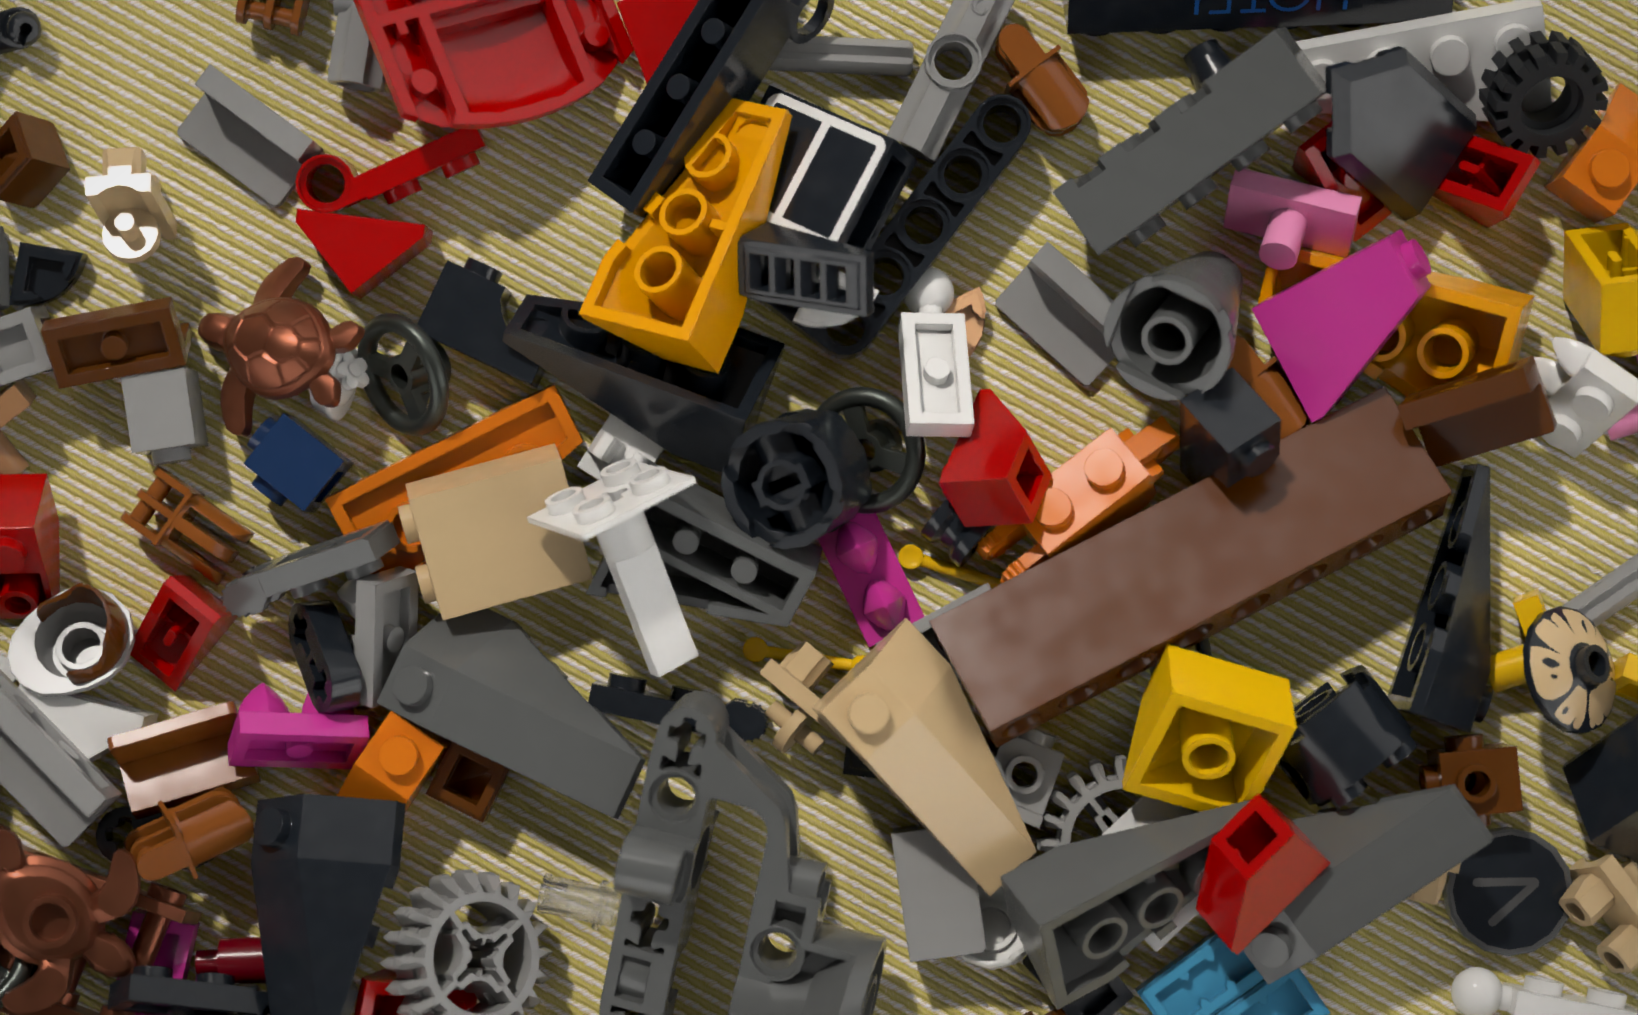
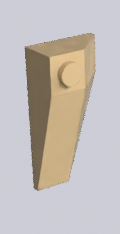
M904 618L831 688L812 709L987 895L991 897L1002 886L1000 876L1030 859L1037 851L952 666L907 618Z

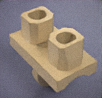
M140 147L103 150L102 176L85 178V196L104 226L102 237L105 247L113 258L123 263L132 264L145 261L152 256L160 245L161 237L165 240L177 239V221L161 193V183L157 176L146 173L147 157Z
M806 640L791 651L780 664L771 658L759 672L799 706L792 713L776 700L765 713V716L780 727V730L773 739L772 746L781 753L787 752L798 742L809 753L815 755L824 745L825 740L810 728L814 720L846 745L812 709L820 700L812 690L834 664Z
M1612 854L1605 855L1592 862H1588L1586 858L1579 859L1569 868L1574 881L1559 899V905L1569 918L1581 927L1592 926L1602 917L1613 932L1596 947L1597 954L1611 972L1615 974L1630 973L1638 968V867L1630 859L1620 865Z

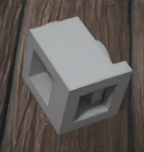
M1032 729L995 748L993 757L1023 822L1040 828L1044 818L1043 814L1065 754L1052 748L1056 739L1055 736ZM1021 762L1031 763L1036 770L1034 781L1026 786L1017 785L1012 779L1013 768Z

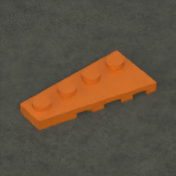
M553 383L328 495L325 501L343 535L386 520L389 523H393L400 543L381 557L384 566L371 574L398 566L415 570V566L426 564L420 541L411 544L407 543L400 519L398 506L409 504L405 484L555 443L562 460L583 442V438L556 384Z

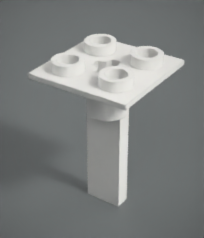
M630 458L605 467L600 472L602 479L584 488L570 487L552 494L545 500L546 507L528 516L527 520L530 524L582 541L597 536L651 675L661 677L699 655L645 517L644 510L697 482L694 476L671 471L664 466L656 467L641 463L636 459Z

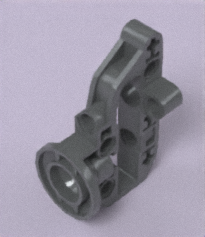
M693 691L685 694L676 702L660 723L648 760L636 824L625 838L617 861L613 889L616 892L622 893L600 1001L599 1015H630L632 1011L639 1012L638 1015H673L678 993L677 989L672 988L677 961L688 943L701 876L709 865L707 853L714 825L720 812L715 809L717 800L744 806L756 811L763 819L767 828L764 854L728 1015H873L884 967L887 947L886 938L823 922L832 880L825 878L827 863L800 856L798 806L792 789L729 726L727 708L716 695L707 691ZM692 718L697 720L696 731L701 733L702 736L690 752H683L690 743L692 724L685 720ZM669 778H681L687 781L695 793V799L684 800L677 797L670 789ZM653 903L659 905V915L664 918L658 928L651 927L656 911L655 904ZM782 933L788 936L794 942L796 950L783 952L775 948L770 942L768 934Z

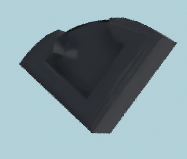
M20 242L9 301L10 305L15 307L41 306L63 296L80 278L88 255Z

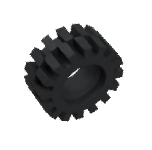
M1551 30L1547 40L1541 31L1530 32L1529 45L1525 46L1520 38L1517 37L1508 42L1514 51L1511 55L1506 57L1498 50L1491 58L1498 69L1497 71H1492L1485 68L1481 79L1487 88L1479 89V99L1484 105L1481 109L1508 147L1511 145L1513 149L1524 153L1530 150L1536 158H1546L1547 148L1551 146L1556 155L1559 156L1568 152L1565 141L1573 138L1579 146L1587 140V137L1581 131L1586 125L1594 130L1600 125L1602 120L1594 110H1607L1609 100L1602 92L1609 90L1608 84L1601 74V69L1574 38L1570 37L1567 40L1562 32ZM1551 77H1562L1565 80L1562 93L1551 105L1534 112L1522 110V101L1534 85Z

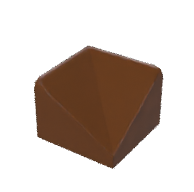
M15 111L0 128V200L28 208H35L69 172L70 167L55 125L50 121Z
M452 741L425 794L483 823L488 819L510 769Z

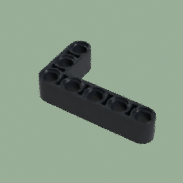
M1006 94L994 95L981 103L878 236L871 249L874 252V265L884 262L896 266L903 278L902 285L895 293L889 295L878 294L874 300V313L867 317H858L862 321L864 334L856 344L841 346L832 341L828 335L827 328H809L794 323L793 319L799 307L759 302L827 354L837 359L846 360L860 356L870 347L903 304L918 280L933 265L1020 152L1031 130V117L1028 108L1020 99ZM996 112L1005 113L1016 122L1018 134L1011 141L1005 143L996 142L985 133L983 127L984 119ZM960 162L973 166L979 176V186L969 193H957L951 190L944 178V172L950 165ZM922 212L933 215L939 221L941 227L940 237L929 244H918L912 241L907 235L905 223L913 214ZM791 259V274H794V259Z

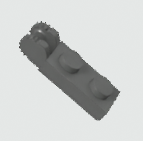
M386 520L261 563L256 567L253 566L242 573V577L236 578L225 585L226 588L221 591L223 593L221 597L223 600L222 606H225L226 612H231L232 616L237 615L238 618L242 616L247 617L250 614L254 615L263 612L268 608L270 602L279 600L288 590H290L293 599H297L323 589L329 585L327 577L345 572L349 581L361 578L382 568L384 564L381 557L398 545L400 539L393 523H389Z

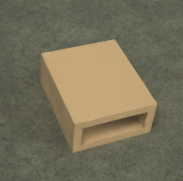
M555 443L405 484L409 504L398 506L400 519L407 543L411 544L420 541L426 564L415 566L424 603L437 601L443 621L593 579L582 540L530 524L527 520L528 516L546 507L545 500L549 496L569 488L562 460Z

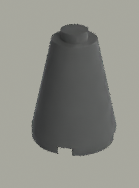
M1214 251L1199 252L1132 282L1115 298L1106 314L1103 335L1106 347L1111 346L1113 354L1119 362L1116 369L1132 387L1148 396L1171 401L1181 400L1185 395H1189L1197 389L1203 390L1202 393H1204L1220 381L1233 357L1243 288L1241 272L1229 257Z

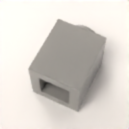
M181 367L121 377L132 453L152 455L153 465H163L192 460L190 449L209 446L198 371Z

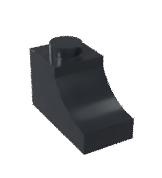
M470 257L467 258L464 267L447 260L417 324L431 339L538 388L546 370L502 342L504 330L509 324L507 303L512 295L506 287L498 284L503 273Z
M1233 367L1225 372L1213 388L1202 393L1203 390L1197 389L1180 400V471L1193 485L1212 475L1229 488L1246 476L1256 477L1262 474L1279 456L1280 417Z

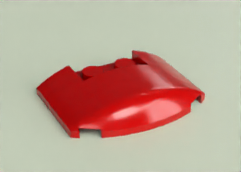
M353 0L400 117L413 122L419 120L440 127L488 129L516 125L553 114L573 105L599 88L615 68L618 61L623 64L634 50L614 0Z

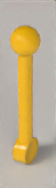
M913 544L905 545L899 551V562L906 569L913 570L920 566L980 586L989 583L991 588L1002 584L1000 578L965 567L959 568L953 563L924 555L922 550Z
M759 637L749 638L743 646L744 656L751 662H761L765 658L783 661L793 651V649L769 646ZM830 655L824 656L834 664L830 669L849 672L866 655H858L853 659Z

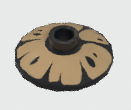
M1558 606L1539 613L1527 630L1523 647L1524 676L1533 701L1546 720L1562 732L1580 735L1601 727L1612 711L1616 693V683L1614 681L1615 666L1606 640L1594 622L1577 609Z

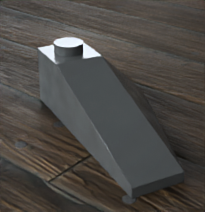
M489 608L444 621L442 620L441 613H439L403 645L376 703L429 731L605 815L619 819L646 759L597 707L591 706L567 680L568 676L556 663L550 662L529 640L530 636L517 622Z
M1455 784L1383 797L1376 804L1340 810V808L1331 807L1321 809L1316 815L1292 819L1291 821L1296 824L1331 864L1243 949V952L1269 985L1318 958L1491 843L1494 837Z
M1250 800L1057 846L1034 859L1021 863L1015 869L1000 876L1009 918L1051 1002L1057 1010L1120 975L1130 966L1124 956L1143 942L1152 932L1162 940L1177 927L1172 919L1184 906L1199 896L1211 839Z

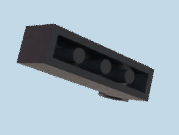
M699 0L587 181L631 213L645 218L648 214L642 208L655 192L663 196L686 168L684 162L686 154L730 100L734 98L749 102L788 38L797 44H803L816 37L831 16L834 0H818L813 16L799 29H797L799 15L810 0Z

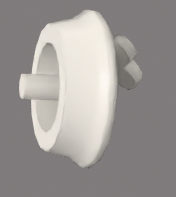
M356 348L350 352L336 354L335 361L329 370L341 383V399L338 406L329 408L320 405L314 400L309 389L312 407L323 412L332 421L342 419L348 412L354 399L356 388H363L369 384L370 379L365 372L368 365L363 358H357Z

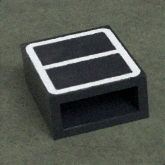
M769 85L761 102L758 104L787 109L792 115L766 222L871 251L917 159L895 139Z

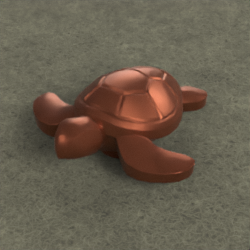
M289 258L278 265L260 284L253 305L242 310L239 314L208 313L203 316L199 323L198 334L213 349L225 353L230 365L222 385L220 405L226 429L232 434L242 437L250 435L256 394L266 399L281 400L296 396L309 388L314 400L322 406L334 408L340 403L341 383L329 370L335 361L336 354L353 351L363 338L365 330L353 321H344L330 328L326 318L316 307L310 303L292 298L311 269V265L302 258Z
M0 828V943L15 957L25 962L39 965L38 970L31 978L7 991L3 996L2 1003L9 1011L18 1014L33 1013L49 1008L61 1001L70 990L73 980L74 962L81 958H84L94 971L108 977L119 978L133 974V968L136 967V959L131 947L115 933L105 930L107 921L126 915L138 902L141 876L137 871L136 858L126 849H118L114 852L106 882L98 889L86 873L67 861L43 855H24L21 840L17 834L7 828Z

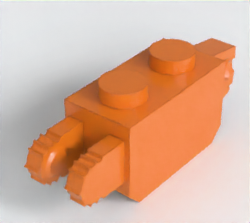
M1163 416L1135 435L1129 428L1116 434L1110 427L1051 473V480L1032 524L996 526L978 542L977 553L984 561H991L1002 555L1026 535L1035 546L1012 562L1002 572L1000 581L1004 583L1134 516L1147 506L1157 494L1154 483L1165 474L1160 464L1180 448V436Z

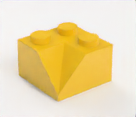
M1167 644L1142 694L1122 780L1123 790L1199 812L1251 800L1257 793L1261 795L1297 728L1289 679Z

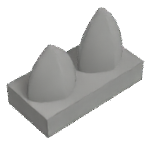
M402 566L394 567L375 574H368L355 580H348L337 591L342 604L355 619V634L349 635L348 639L361 674L362 691L359 701L361 705L370 708L380 706L376 702L403 645L417 633L419 582L416 570Z

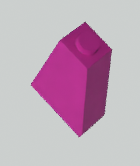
M1401 229L1270 296L1252 308L1256 319L1311 422L1323 418L1341 401L1431 287L1426 277L1431 274V266L1424 250L1415 239L1407 241Z

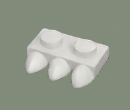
M1554 337L1552 345L1558 361L1534 357L1557 422L1555 430L1552 433L1542 435V437L1548 444L1563 450L1575 459L1638 405V378L1584 343L1569 338Z

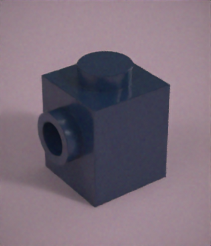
M285 413L281 415L278 421L269 417L259 426L247 444V447L253 452L243 463L257 474L251 484L271 501L282 506L289 499L302 511L312 513L317 511L325 501V498L354 464L295 416Z

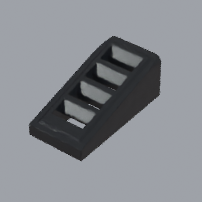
M766 222L740 237L737 247L739 294L741 296L768 303L863 317L874 313V252L770 222ZM791 259H794V275L791 274ZM816 263L820 264V283L816 279ZM839 266L845 267L846 290L839 289Z

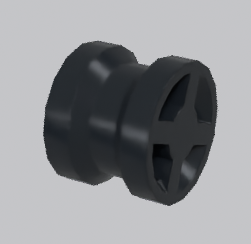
M946 499L925 524L920 535L929 543L939 542L949 550V560L960 568L977 552L978 542L998 525L965 527L949 500Z

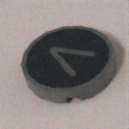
M1507 826L1488 829L1494 837L1491 843L1462 861L1459 874L1447 873L1446 883L1442 891L1446 914L1460 935L1484 951L1506 956L1534 952L1555 939L1569 918L1559 905V899L1572 884L1570 869L1558 850L1535 833Z

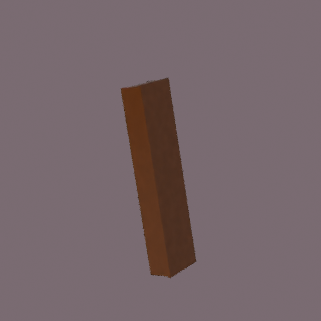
M1384 386L1281 439L1279 456L1262 474L1256 477L1246 476L1229 488L1218 478L1211 475L930 620L929 624L934 631L937 644L946 654L985 724L995 748L1157 665L1167 644L1187 649L1443 516L1448 496L1452 494V490L1412 429L1405 430L1398 407Z

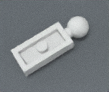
M930 267L904 300L911 312H901L898 322L906 436L970 437L974 427V413L965 314L945 313L953 302L954 287L950 278L944 272Z
M1470 967L1461 971L1455 977L1451 986L1452 1001L1455 1007L1464 1015H1492L1497 1010L1506 1011L1511 1015H1638V1010L1626 1005L1627 995L1620 992L1588 987L1586 997L1563 993V982L1532 975H1525L1524 985L1508 982L1501 984L1493 972L1482 967Z

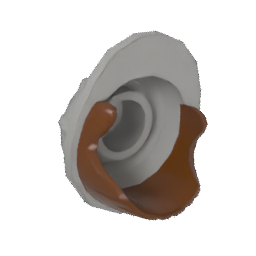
M78 583L72 588L64 590L40 603L12 634L7 655L11 673L23 688L42 697L68 696L89 691L100 685H106L108 681L126 666L130 658V653L136 640L132 614L112 593L99 590L89 584Z

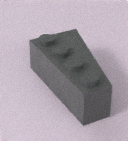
M1286 27L1272 31L1206 79L1200 85L1202 88L1193 95L1191 93L1187 94L1155 116L1148 123L1149 128L1141 134L1139 132L1135 133L1100 156L1096 162L1098 166L1092 171L1075 179L1070 178L1052 191L1098 255L1124 242L1128 238L1136 248L1166 226L1160 215L1178 201L1188 210L1216 190L1218 187L1211 177L1232 163L1236 170L1240 172L1268 152L1270 148L1263 139L1284 124L1292 134L1323 111L1316 100L1326 94L1325 81Z

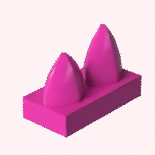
M857 513L848 523L818 539L868 647L883 640L904 618L914 623L925 617L876 513Z
M261 683L249 692L238 709V715L227 743L229 766L352 769L370 738L368 715H355L353 709L320 713L315 709L309 693L304 701L302 712L291 713L283 699L265 683Z

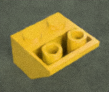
M1629 223L1564 231L1563 300L1595 349L1602 355L1625 358L1638 354V231Z

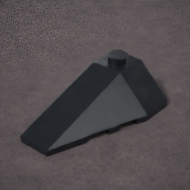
M526 295L504 330L502 342L671 454L722 472L723 467L728 465L729 456L733 451L729 450L735 439L756 425L783 354L784 343L738 327L718 374L664 360L583 319L578 314L583 302Z
M1478 463L1464 465L1388 693V698L1397 710L1469 733L1474 721L1481 723L1485 718L1493 694V688L1486 685L1490 674V467Z
M298 794L258 800L251 869L270 1015L352 1014L359 993L353 978L364 946L374 947L380 927L371 923L383 887L393 889L400 869L406 804L390 800L316 794Z

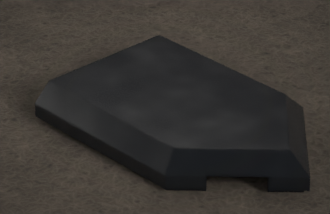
M1400 46L1379 51L1376 57L1355 63L1344 61L1325 67L1326 93L1332 95V127L1326 130V155L1399 219L1406 221L1421 214L1476 131V114L1408 50Z

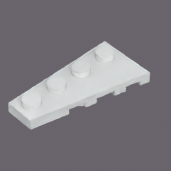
M1516 0L1296 41V43L1324 81L1325 67L1344 61L1355 63L1376 57L1379 51L1397 46L1403 47L1476 114L1477 121H1488L1481 109L1484 105L1479 99V89L1487 88L1481 79L1485 68L1492 71H1497L1498 69L1491 58L1498 50L1506 57L1511 55L1514 51L1508 42L1517 37L1526 46L1530 44V32L1541 31L1545 37L1546 33L1541 1ZM1550 78L1540 81L1527 92L1521 104L1522 110L1534 112L1552 104ZM1326 93L1316 101L1323 109L1321 113L1332 114V95Z

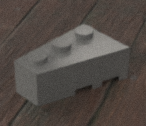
M651 462V464H650V465H653V466H656V467L659 466V465H657V464H655V463H653V462ZM693 484L644 510L679 605L707 609V614L783 627L789 626L817 574L822 547L811 543L807 546L783 550L769 546L773 543L766 542L759 536L755 538L750 537L738 527L726 508L724 498L697 484ZM603 555L586 594L606 597L607 593L619 595Z

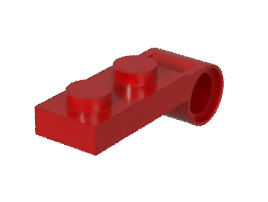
M458 129L360 175L348 160L340 156L316 155L306 160L299 168L296 176V190L299 198L307 207L322 213L342 211L366 199H376L382 195L389 206L422 191L423 189L418 179L441 169L445 178L448 179L479 165L480 161L476 152L487 148L488 145L480 129ZM325 165H332L339 169L345 180L342 195L330 203L320 200L312 189L313 175L320 167Z

